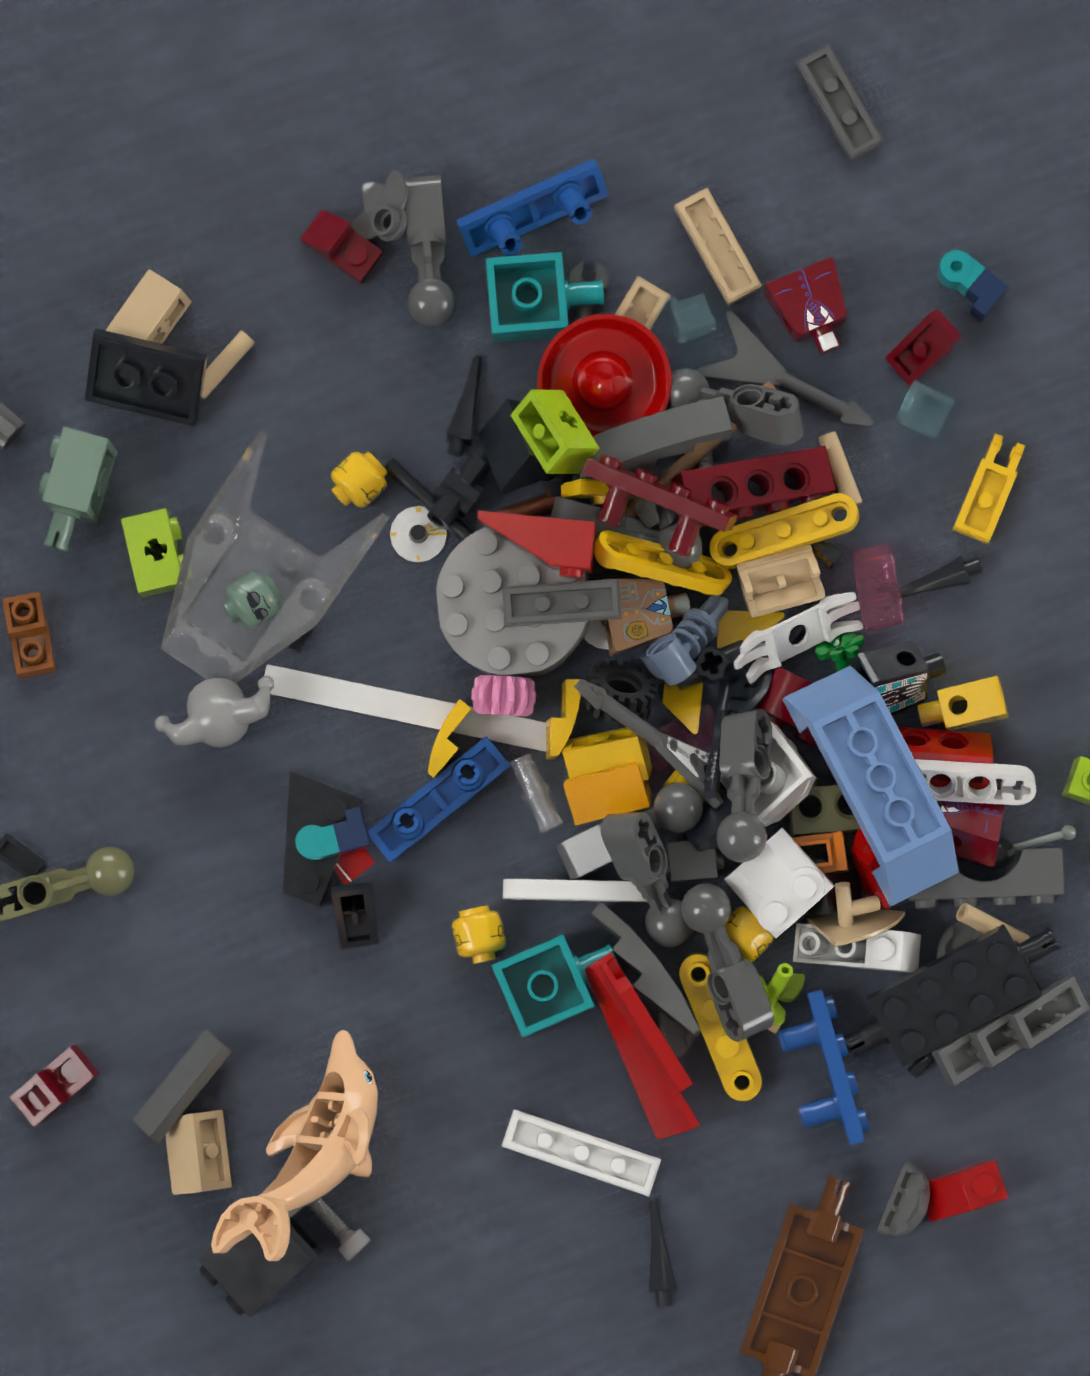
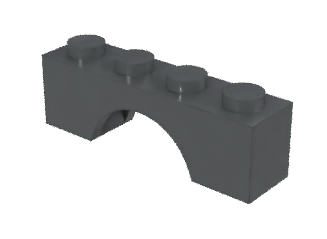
M1062 848L1020 850L1012 867L997 880L988 882L975 881L959 872L905 899V902L915 901L916 909L938 908V900H953L954 907H960L963 903L973 907L977 906V899H992V906L1016 905V898L1031 897V904H1053L1054 896L1065 894Z

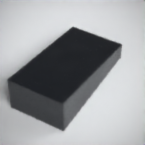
M8 833L1 839L0 859L24 877L36 875L45 861Z

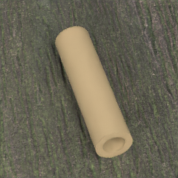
M242 330L207 367L202 392L203 399L213 391L255 344Z
M836 431L820 436L818 439L821 446H826L832 476L838 492L850 496L856 505H860L863 501Z
M963 903L957 911L956 919L983 934L1004 924L1013 941H1017L1018 944L1030 938L1028 934L967 903Z

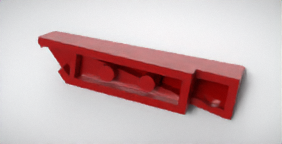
M611 952L607 953L585 968V973L655 1137L664 1139L698 1127L700 1123L681 1094V1091L693 1084L614 956Z

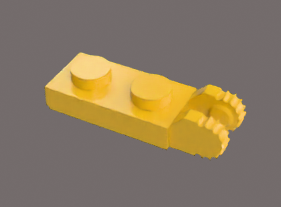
M996 433L992 438L985 458H982L952 529L985 544L990 542L1018 474L1015 471L1025 448V445L1017 442L1011 450L1007 467L994 463L995 456L999 453L1003 443V436Z

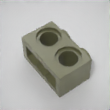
M815 779L808 796H806L814 798L819 804L820 810L816 817L807 818L803 816L799 810V804L789 812L791 837L838 831L853 833L860 829L854 815H845L839 810L837 802L843 793L835 779L834 785L819 786V780Z

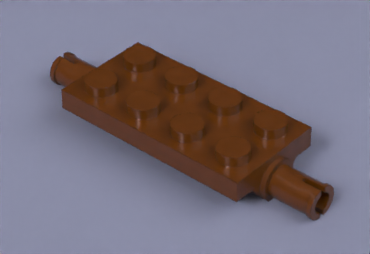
M828 1175L818 1209L814 1208L813 1211L792 1203L788 1205L739 1350L741 1354L762 1361L761 1365L764 1366L762 1376H791L792 1372L804 1376L816 1375L864 1232L863 1228L843 1222L844 1218L840 1217L849 1189L852 1186L850 1182L841 1180L835 1195L839 1179Z

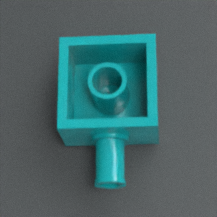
M562 252L486 258L492 343L554 338L561 330L568 326L567 310H570V306L604 304L602 280L581 283H568V280H564Z
M560 935L491 965L522 1038L594 1007L585 986L588 984L585 968L609 952L615 958L610 944L577 958L576 955L572 956L564 935Z

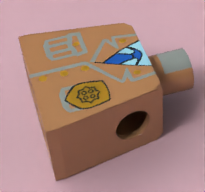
M619 579L622 619L603 620L610 657L655 642L661 637L671 634L673 631L671 619L683 617L690 609L687 593L667 596L664 582L654 579Z

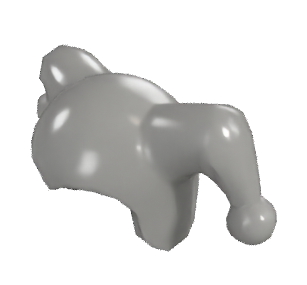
M269 676L260 678L258 681L259 691L249 698L245 697L237 683L229 679L213 678L205 680L196 685L189 693L187 700L188 718L185 721L172 724L167 716H159L155 720V728L159 732H165L175 745L182 746L203 742L211 747L222 748L231 746L244 736L250 723L256 722L268 714L270 691L275 687L274 680Z

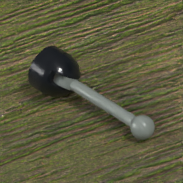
M1065 825L1061 831L1012 844L1008 839L999 838L994 867H989L992 870H996L1009 865L1014 859L1016 851L1061 838L1072 840L1076 836V829L1072 825Z

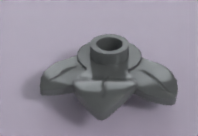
M392 170L385 185L374 182L363 184L365 212L359 214L352 221L351 225L354 231L365 239L370 240L379 237L381 240L393 242L403 235L407 226V215L404 207L408 198V187L400 172Z

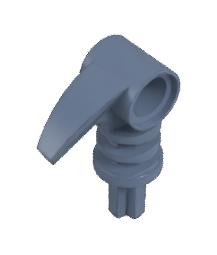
M711 595L700 609H689L671 634L661 637L648 650L641 652L639 657L650 673L656 678L664 679L669 686L676 685L687 679L696 669L693 659L698 656L701 649L707 643L713 641L718 635L717 623L728 611V599L721 597V595Z

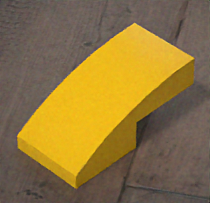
M566 679L562 683L561 718L551 717L546 721V759L554 760L559 756L572 732L581 696L574 686L580 679Z
M461 699L458 700L446 717L433 745L428 767V774L433 778L459 749L447 738L471 711V708Z

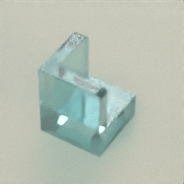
M704 293L680 301L677 300V297L668 299L667 309L678 343L715 332L717 323L715 316L710 314Z
M914 380L894 421L930 439H936L955 400Z

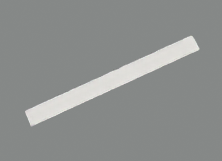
M269 664L266 666L264 676H269L274 680L275 687L270 691L272 695L439 730L455 706V703ZM470 707L471 711L453 731V733L482 739L487 736L492 741L546 752V722L517 716L478 714L473 710V707Z

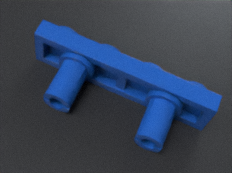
M593 158L456 220V223L471 257L496 246H499L504 255L512 256L522 249L520 235L567 214L574 224H584L592 216L589 204L609 196L600 168Z
M486 736L368 830V836L387 860L392 863L511 766Z
M823 990L808 993L806 995L813 1016L809 1017L810 1021L778 1030L777 1034L783 1053L814 1044L822 1048L834 1092L831 1093V1097L798 1106L803 1126L807 1128L838 1119L839 1123L843 1122L849 1145L864 1142L863 1133L870 1131L864 1108L856 1110L852 1096L859 1093L853 1070L845 1071L842 1057L848 1056V1051L843 1034L835 1035L831 1019L838 1018L832 995L824 997Z

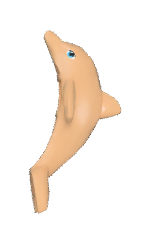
M341 1030L334 1037L325 1076L318 1093L308 1105L294 1111L276 1128L265 1149L268 1156H273L293 1146L285 1165L276 1179L260 1195L239 1199L225 1210L213 1233L211 1243L213 1253H227L235 1244L253 1233L260 1241L265 1259L279 1261L285 1255L290 1240V1217L288 1211L307 1205L324 1196L341 1183L349 1173L359 1177L370 1176L372 1160L368 1147L377 1115L378 1090L372 1070L356 1054L353 1039L348 1031Z

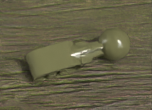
M103 847L91 854L85 867L72 871L61 867L0 885V899L12 897L9 889L17 887V897L23 909L15 911L14 903L4 906V914L0 915V922L72 901L76 893L93 889L95 892L105 896L118 895L124 892L133 881L135 872L133 861L122 849ZM34 882L42 884L46 889V898L37 905L29 904L23 896L25 887Z

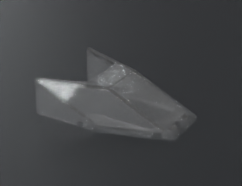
M262 430L248 446L187 538L161 645L163 651L207 680L224 678L237 683L314 628L389 519L388 515L382 513L326 554L318 555L257 515L252 509L251 502L268 435ZM256 571L262 576L268 574L271 577L283 601L278 603L279 612L276 616L250 629L245 627L240 620L233 624L222 603L228 600L226 587L230 583L250 572Z

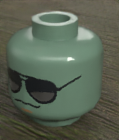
M253 571L226 587L228 600L222 604L233 624L240 620L245 627L251 629L276 616L279 612L278 603L283 600L268 574L262 576L260 573Z

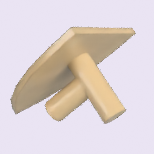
M838 882L835 884L837 913L807 918L808 923L836 947L868 939L889 930L903 919L905 911L880 909V901L877 895L852 900L850 883Z

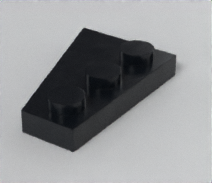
M291 771L283 893L320 907L341 854L320 860L307 859L296 848L295 839L297 833L307 825L325 827L347 821L344 810L359 807L362 799Z

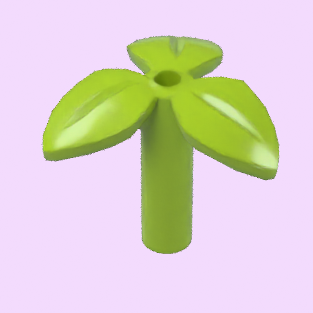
M782 963L778 966L768 986L763 977L759 975L773 1012V1026L783 1024L786 1017V1011L777 1000L792 1002L799 996L805 982V975L794 974L792 967L787 963Z

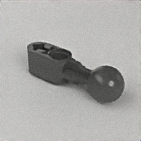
M441 175L406 177L404 179L408 187V198L405 204L408 248L411 250V262L418 267L419 283L409 293L407 301L408 310L412 318L420 325L430 328L439 327L452 318L456 309V297L453 290L448 284L441 281L440 266L446 260V233Z
M682 368L672 372L671 394L666 407L668 410L723 396L730 421L736 424V429L740 434L778 445L795 443L803 436L799 402L797 397L790 393L755 384L742 385L735 390L721 388L718 391L710 389L706 378L694 369Z
M558 496L555 498L550 518L595 522L597 527L596 539L601 532L610 530L659 543L664 549L663 552L672 557V564L680 568H689L692 563L699 561L703 547L699 534L689 557L668 550L677 523L670 524L658 531L646 528L641 520L627 517L624 514L620 526L613 527L597 520L601 511L600 507Z
M763 709L725 716L721 724L719 767L722 778L728 785L727 797L732 801L731 814L720 823L716 840L722 854L735 862H748L755 859L762 853L767 841V833L763 823L754 816L755 800L760 795L762 780L767 779L771 771L772 724L768 714Z
M672 783L659 791L654 801V807L644 811V813L650 816L656 831L665 828L676 833L686 832L699 823L703 814V801L700 794L692 786L685 783ZM602 823L555 846L571 880H577L612 863L602 840Z
M644 812L606 815L601 826V836L617 873L623 880H631L632 884L641 893L643 899H647L650 905L645 916V929L648 936L653 942L662 947L671 948L683 944L689 939L693 929L685 923L682 917V901L670 898L667 892L669 887L665 877L668 864L667 854L650 816Z
M713 884L694 886L685 894L682 900V917L691 929L704 934L709 947L707 959L712 969L707 978L708 988L724 1031L730 1039L739 1042L770 1028L774 1021L773 1012L755 966L749 960L742 959L737 944L729 939L725 924L728 922L731 914L729 897L720 887Z

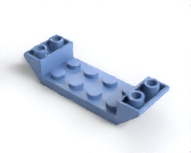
M849 666L782 699L798 731L802 733L808 729L810 730L880 865L872 873L890 907L959 873L952 830L880 692L853 667Z

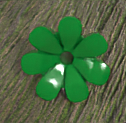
M846 633L840 638L838 635L832 642H821L815 645V652L820 660L831 658L835 661L838 672L851 666L850 658L857 657L859 648L864 645V636Z

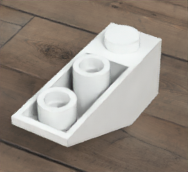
M796 923L793 962L911 973L917 970L919 966L921 935L905 931L887 930L868 939L835 947L811 924Z

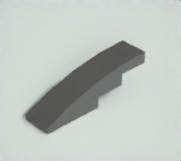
M720 396L682 405L597 434L593 438L600 449L592 458L600 459L601 454L615 457L623 461L621 468L632 472L636 471L637 468L655 467L656 459L693 452L695 444L731 437L733 428L724 397ZM583 469L579 473L580 479H595L582 474Z
M600 902L591 913L592 918L619 939L612 949L614 955L640 975L633 985L635 992L696 1038L700 1033L699 1026L681 991L659 959L624 921Z
M1069 975L1040 989L1041 994L931 1052L947 1085L956 1086L984 1066L993 1068L1021 1048H1033L1090 1010L1075 977Z

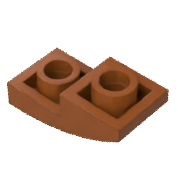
M41 592L3 598L7 632L11 639L18 678L24 679L57 672Z

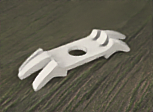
M854 592L827 596L821 599L820 603L771 628L762 631L755 630L742 643L740 647L741 654L734 661L735 669H739L755 660L746 674L748 682L751 684L765 671L781 667V662L823 641L832 642L840 634L863 629L862 622L859 620L834 622L844 615L862 609L861 602H852L857 599ZM797 625H804L806 633L803 640L798 644H791L789 642L790 631Z

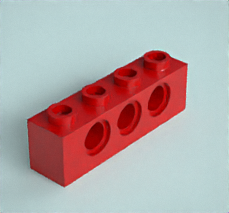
M898 727L914 759L993 764L991 733ZM937 774L929 782L934 787H945L951 782V779L947 775ZM977 776L972 778L968 784L971 788L980 790L986 788L990 781L986 777Z

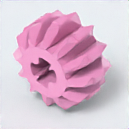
M480 675L475 678L474 687L472 688L471 700H473V710L478 714L527 717L533 713L534 704H536L534 681L526 677Z

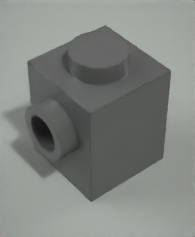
M685 834L682 835L681 842H670L666 845L670 883L717 879V870H724L723 854L719 848L697 851Z

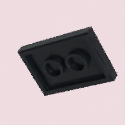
M96 328L92 337L85 401L195 427L199 419L208 355Z

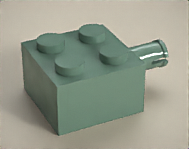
M64 426L61 436L55 435L50 449V457L54 458L50 473L45 472L43 474L39 488V494L43 495L42 501L53 513L44 546L52 549L58 548L59 551L67 552L75 520L97 524L117 455V450L108 438Z

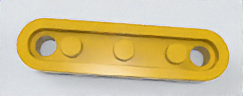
M841 493L832 494L735 525L730 531L723 532L720 530L711 539L710 554L720 566L734 569L737 568L736 564L814 544L848 533L855 528L859 521V509L850 496ZM838 510L847 511V516L843 521L834 520V514ZM731 544L736 545L737 552L732 556H726L725 548Z
M606 530L600 533L594 544L593 554L597 562L607 569H616L635 574L641 578H650L672 586H680L706 595L716 596L723 594L732 581L729 569L720 566L713 558L701 555L699 561L692 563L689 568L677 567L672 564V557L663 552L664 549L661 544Z
M693 953L687 956L681 964L679 971L681 983L726 1093L735 1100L748 1101L754 1098L761 1089L762 1075L748 1039L736 1042L730 1039L724 1031L707 984L708 975L712 971L707 959L708 954ZM695 967H701L706 971V977L703 980H695L692 977L691 971ZM740 1075H744L749 1079L750 1084L746 1088H739L735 1084V1079Z

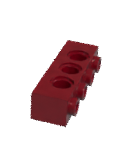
M826 446L682 471L671 479L672 483L692 489L694 491L692 497L704 502L707 501L708 497L713 498L711 494L712 487L721 489L725 495L724 503L730 505L728 512L738 515L736 520L752 517L753 511L765 508L767 514H773L788 509V504L798 502L804 504L826 497L836 490ZM784 474H789L795 479L796 490L789 489L785 485ZM748 480L754 481L759 485L761 489L760 497L754 496L749 492Z

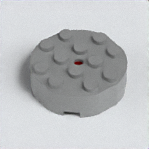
M484 527L459 543L446 559L441 569L436 586L440 628L455 652L467 663L485 674L514 677L544 675L567 661V658L575 651L581 640L584 639L590 621L505 627L502 587L588 581V576L586 573H583L582 579L559 576L560 570L551 569Z

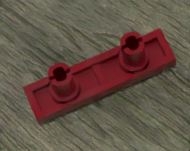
M601 454L600 459L589 458L586 461L582 474L607 483L606 486L609 487L597 518L598 521L604 524L619 527L630 496L636 495L677 512L680 518L668 550L689 557L701 525H709L723 532L730 531L734 527L738 515L728 512L730 505L708 497L707 501L704 502L692 497L694 493L692 489L677 483H672L671 488L657 482L659 476L639 468L633 473L621 468L623 461L606 454Z

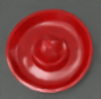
M596 314L571 323L551 340L539 364L537 385L538 390H563L593 437L609 429L665 411L671 394L672 373L662 344L648 328L624 316Z

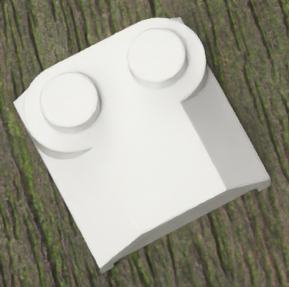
M772 722L771 771L769 777L762 780L760 795L755 800L754 816L761 820L764 827L780 821L808 796L816 779L799 755L796 745ZM721 775L720 781L727 789L728 785L725 783Z
M783 827L766 842L764 850L758 857L751 861L743 862L724 879L757 917L760 925L775 938L787 930L835 886Z

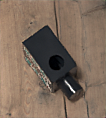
M909 641L858 653L856 671L880 692L891 715L895 716L923 703L927 699L929 680L945 675L946 666L940 653L923 657L916 644Z

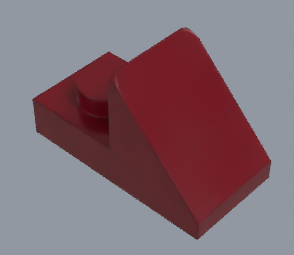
M325 210L319 212L300 238L303 244L360 284L363 283L383 256V251L355 232L349 221Z
M937 308L929 313L885 359L902 379L911 386L952 351L951 347L962 338V335Z

